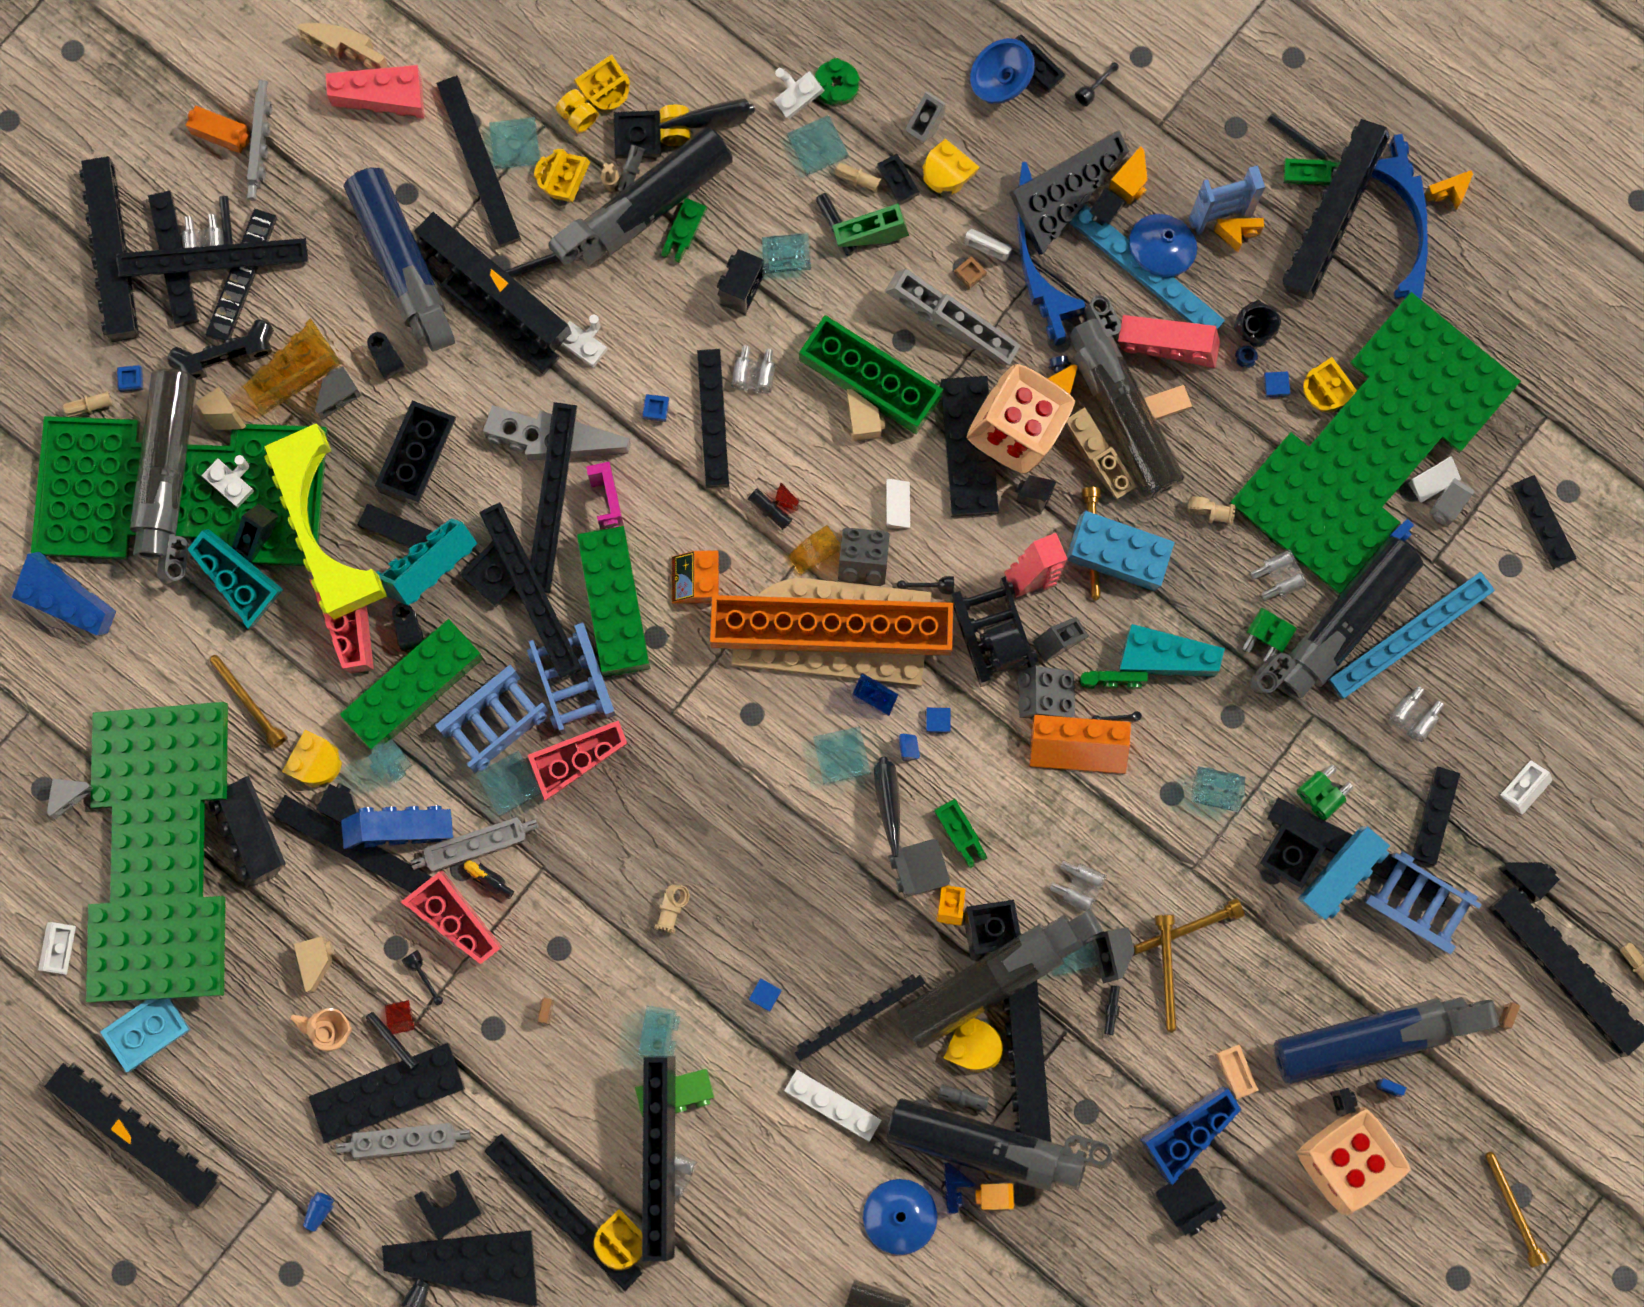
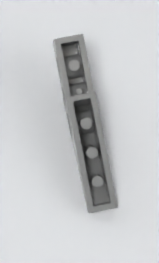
M908 269L895 272L885 290L887 294L919 315L918 319L1005 366L1011 364L1021 346L948 294L943 295Z
M492 405L483 432L485 437L488 438L487 440L493 444L501 445V443L510 445L511 449L519 452L526 450L525 456L528 461L545 460L552 414L540 411L537 419ZM575 422L570 458L628 454L631 446L630 439ZM510 426L516 428L513 434H505L506 428ZM532 433L539 435L538 439L533 442L527 440V437Z

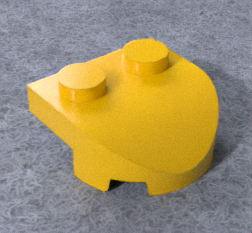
M612 54L573 80L586 98V101L597 109L610 110L617 108L628 97L630 86L628 75L624 74Z
M945 138L929 152L922 167L924 172L923 180L932 190L938 193L952 191L951 193L955 194L978 172L980 167Z
M564 149L553 150L554 153L548 157H541L535 167L534 177L537 180L538 186L549 197L573 202L590 161L586 157L568 154Z
M1333 357L1316 368L1311 369L1303 382V392L1306 399L1314 408L1325 413L1335 412L1342 408L1357 391Z
M304 730L282 772L310 787L319 788L320 785L326 782L331 783L338 776L342 766V761L339 759V749L326 739Z
M963 1013L943 1059L966 1068L971 1072L982 1073V1071L991 1067L994 1068L999 1063L1003 1055L1004 1046L999 1033L993 1027Z
M618 1209L598 1229L594 1237L595 1253L606 1266L612 1269H628L642 1257V1231Z

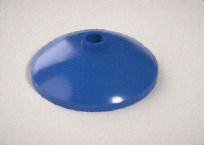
M1001 39L988 45L978 55L971 69L970 81L973 91L980 99L992 104L1005 103L1014 99L1024 91L1033 76V54L1023 42L1017 39Z
M1152 214L1145 216L1134 225L1129 236V248L1134 260L1144 270L1157 276L1173 277L1184 273L1191 267L1197 255V242L1190 228L1181 220L1170 215Z
M906 1179L889 1180L876 1187L867 1198L863 1210L864 1228L870 1240L881 1250L895 1255L911 1254L924 1247L935 1232L937 1226L935 1202L929 1192L916 1182ZM903 1212L906 1218L903 1222L897 1221V1213Z

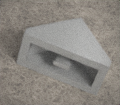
M53 778L47 813L55 819L59 818L91 794L93 787L87 782Z

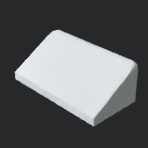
M970 229L965 236L964 243L1003 262H1007L1013 247L974 229Z
M1449 457L1416 476L1408 484L1422 503L1443 491L1454 478L1460 481L1461 477L1452 457Z
M886 479V528H910V482Z
M1530 760L1500 794V797L1517 812L1524 814L1552 782L1551 774Z
M54 922L47 923L38 971L67 975L76 926Z

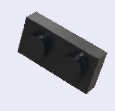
M898 154L877 163L879 172L899 205L919 195L920 191Z
M1349 1087L1330 1092L1337 1116L1356 1112L1355 1107L1358 1106L1357 1098L1354 1092H1350Z

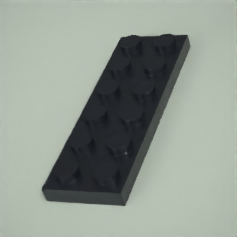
M988 376L943 378L940 382L943 389L942 407L951 517L998 514L995 459L979 450L967 439L970 426L989 395Z
M446 1043L412 1056L419 1063V1066L413 1071L402 1060L308 1096L324 1143H329L466 1090L450 1044Z

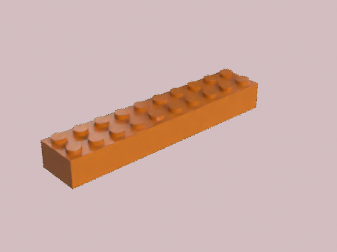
M712 595L711 648L951 656L953 603Z

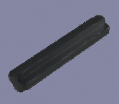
M823 193L816 197V202L834 233L832 225L841 223L842 220L829 196ZM856 246L842 247L847 256L857 251Z

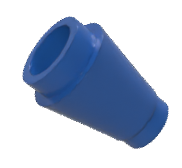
M316 1192L314 1196H311L303 1226L308 1230L316 1231L333 1209L334 1199L321 1192Z

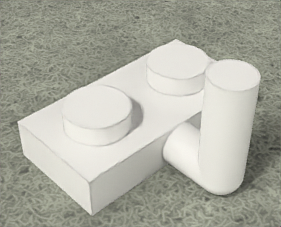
M778 68L775 72L776 76L783 80L788 89L774 99L787 119L793 117L824 92V89L810 71L796 82L782 68Z
M590 316V327L586 332L569 321L568 325L572 333L561 345L594 368L607 351L605 345L593 338L600 329L598 316Z
M238 455L235 457V463L238 466L232 471L217 459L202 474V477L233 505L239 508L254 492L240 478L248 470L249 464L243 456Z

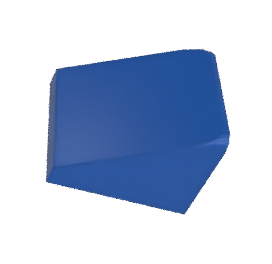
M900 734L898 740L901 759L903 761L919 759L920 753L916 735Z

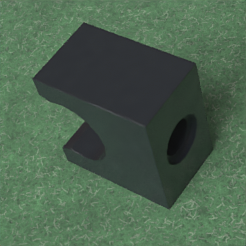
M456 1170L450 1174V1179L456 1187V1197L449 1206L442 1208L435 1205L426 1191H421L414 1195L438 1240L447 1237L485 1214L462 1170Z

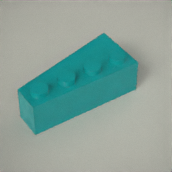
M451 518L427 535L426 539L428 541L410 547L407 556L400 560L395 558L389 562L390 568L380 573L378 570L376 573L381 579L387 597L408 606L415 603L426 589L433 587L444 573L451 571L455 563L462 557L469 555L472 548L478 543L464 523Z
M209 529L201 531L188 548V551L204 572L209 575L216 588L222 592L229 601V605L238 613L248 629L255 626L283 591L279 585Z
M1131 624L1118 671L1148 672V674L1162 676H1216L1220 671L1225 648Z

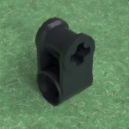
M375 332L368 337V348L385 380L406 369L385 334ZM379 342L383 347L378 348L375 344Z
M397 604L393 608L392 617L400 649L405 651L416 648L424 640L417 615L410 605ZM406 610L407 613H410L406 615V620H403L401 617H399L402 616V611Z

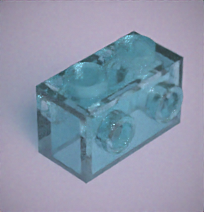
M808 233L762 237L765 274L812 270Z
M392 739L385 744L380 743L371 750L372 754L368 756L372 761L369 766L381 780L385 778L389 783L393 780L397 782L407 774L405 771L413 766Z
M1198 766L1192 784L1191 802L1239 813L1245 794V777L1236 773H1227L1210 767Z
M646 1006L638 1051L639 1056H674L676 1041H672L673 1032L678 1031L680 1016H676V1010ZM665 1017L666 1023L659 1025V1019ZM661 1042V1048L658 1050L654 1049V1044Z

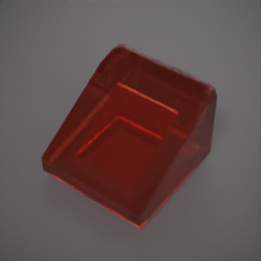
M780 483L775 501L779 506L798 511L799 501L783 483Z
M409 1000L385 1005L387 1026L393 1035L415 1029Z

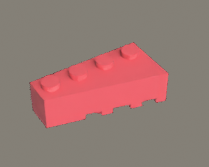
M418 65L326 73L327 96L332 106L358 110L369 109L379 113L383 111L391 112L400 116L413 115L417 118L425 119L422 76Z
M1123 315L1118 339L1120 348L1127 353H1142L1216 368L1220 347L1216 326Z
M1056 533L1034 541L1024 551L1025 553L1017 558L1019 564L1017 562L1013 563L1010 566L1011 569H1007L1004 572L1008 582L1013 584L1015 598L1042 587L1044 590H1047L1057 585V581H1059L1067 562V557Z
M315 592L317 596L316 599L319 605V601H321L322 599L320 594ZM367 605L337 619H333L330 615L323 613L324 621L330 631L342 669L351 674L374 670Z
M619 720L528 755L545 801L628 744Z
M443 870L439 871L401 901L402 904L432 925L438 932L455 943L456 946L479 964H482L502 948L498 940Z

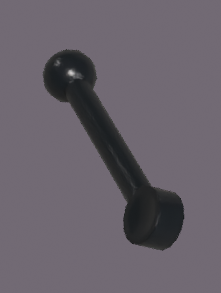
M1135 711L1129 715L1106 717L1094 715L1092 719L1111 721L1133 719L1134 721H1139L1142 715L1139 711Z

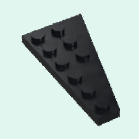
M1120 130L1009 192L1039 255L1045 253L1050 243L1061 234L1060 231L1068 222H1071L1091 198V194L1095 189L1101 186L1106 176L1116 168L1129 152Z
M532 1230L382 1246L383 1268L386 1272L538 1306Z

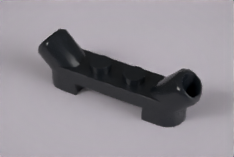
M257 319L254 321L247 336L239 339L230 338L224 344L218 346L210 345L194 354L182 348L174 347L168 355V364L180 371L182 381L192 382L207 377L205 368L245 354L249 356L251 361L264 358L272 353L269 340L274 333L273 326L264 320Z

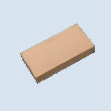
M1184 385L1140 399L1139 401L1147 423L1192 407Z
M1240 1045L1216 1054L1235 1100L1259 1091Z

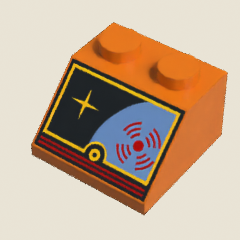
M718 550L691 551L672 556V604L712 603V595H719Z

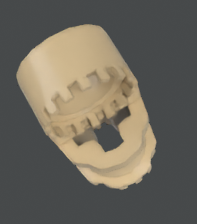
M1195 496L1189 497L1187 511L1189 513L1191 511V514L1195 512L1198 515H1208V523L1218 521L1226 522L1232 526L1235 516L1232 513H1235V505H1216L1215 502H1210L1208 498Z
M671 885L665 890L667 892L664 893L663 904H660L659 907L661 912L658 924L654 927L655 929L660 931L664 929V932L667 930V933L675 934L674 926L677 914H680L681 908L688 903L690 896L689 890L681 885ZM676 890H679L681 894L678 902L674 900Z

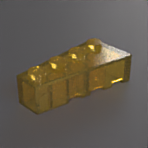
M311 318L305 323L306 326L299 333L296 332L290 338L291 341L282 350L279 349L273 355L274 359L267 366L264 365L243 386L262 415L341 365L335 352Z

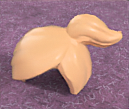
M324 1008L314 1013L310 1018L299 1015L291 1016V1020L296 1024L297 1028L306 1034L313 1042V1045L319 1050H337L345 1044L352 1032L350 1022L337 1009Z

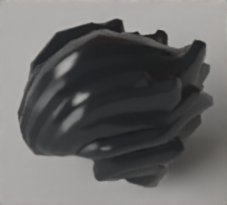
M1258 299L1240 310L1233 323V329L1238 332L1243 341L1249 342L1251 346L1262 347L1278 334L1281 318L1273 307L1262 303Z

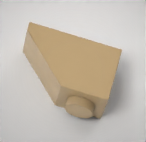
M220 387L195 402L200 409L197 414L203 423L209 422L214 430L243 429L246 427Z
M847 389L853 441L881 438V430H885L884 416H879L878 408L853 389Z
M323 936L294 944L305 991L308 993L316 991L332 963L331 955H334L333 945L331 941H327Z

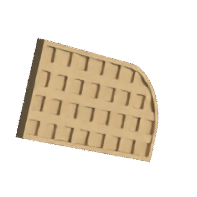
M793 578L775 583L757 596L931 602L932 592ZM733 649L732 666L921 687L925 655Z

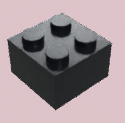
M738 249L735 255L732 254L727 263V268L729 269L725 276L721 275L717 288H719L720 305L746 315L765 276L764 259Z
M1283 822L1276 830L1255 867L1298 892L1304 887L1326 847Z
M1014 899L967 906L963 911V921L971 961L985 959L990 953L998 954L1000 947L1021 935Z

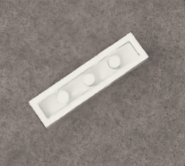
M798 1070L795 1071L784 1090L786 1093L867 1141L871 1140L881 1122V1119Z

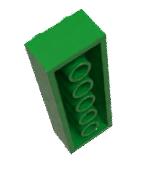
M826 315L823 316L799 351L800 362L846 391L847 389H853L876 406L879 412L916 435L942 398L943 389Z
M624 526L577 534L603 677L651 669Z
M447 619L339 715L376 754L484 658L453 622Z

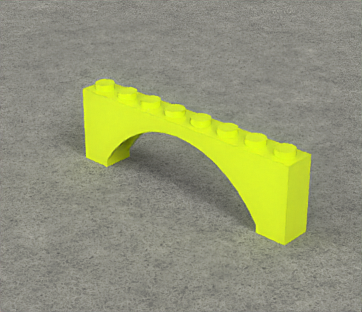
M316 423L264 446L267 452L265 460L269 468H273L275 473L272 479L277 489H281L283 495L280 497L281 503L285 510L288 509L290 513L288 522L298 535L295 538L300 551H304L306 556L303 562L308 572H312L314 578L311 580L315 592L321 596L322 600L319 601V605L323 613L330 615L333 619H337L387 597L381 579L373 569L367 571L354 569L333 560L322 551L311 532L307 512L309 490L319 464L324 456L331 452L324 431Z

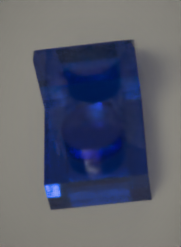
M861 673L852 697L856 703L868 705L879 713L889 716L899 694Z
M943 1163L947 1214L959 1213L958 1208H962L963 1204L961 1192L957 1193V1188L976 1185L953 1165Z

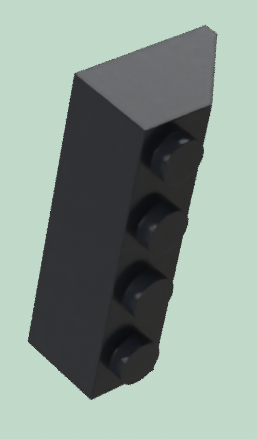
M412 400L375 483L378 492L399 501L420 503L456 417Z
M246 776L228 785L227 799L209 801L210 811L216 816L219 823V833L227 842L228 855L231 859H234L237 867V876L241 882L243 881L245 888L271 880L286 863L250 777Z

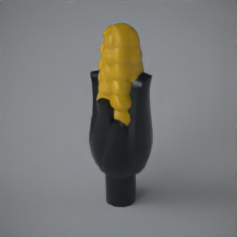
M471 860L464 863V869L474 877L473 880L480 883L489 892L494 894L500 893L508 899L513 896L514 891L505 885L506 881L502 876L488 869L482 863L476 864Z

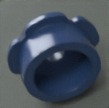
M1243 346L1235 352L1236 363L1241 367L1251 368L1258 359V353L1251 346Z
M1068 356L1054 357L1049 359L1050 366L1048 368L1054 370V373H1058L1069 367L1071 362H1069Z

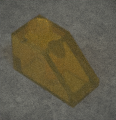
M826 525L807 537L788 555V558L802 576L839 552L841 544L829 526Z

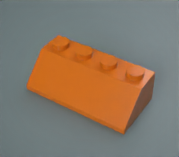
M1034 715L1032 719L1029 767L1126 774L1131 722Z

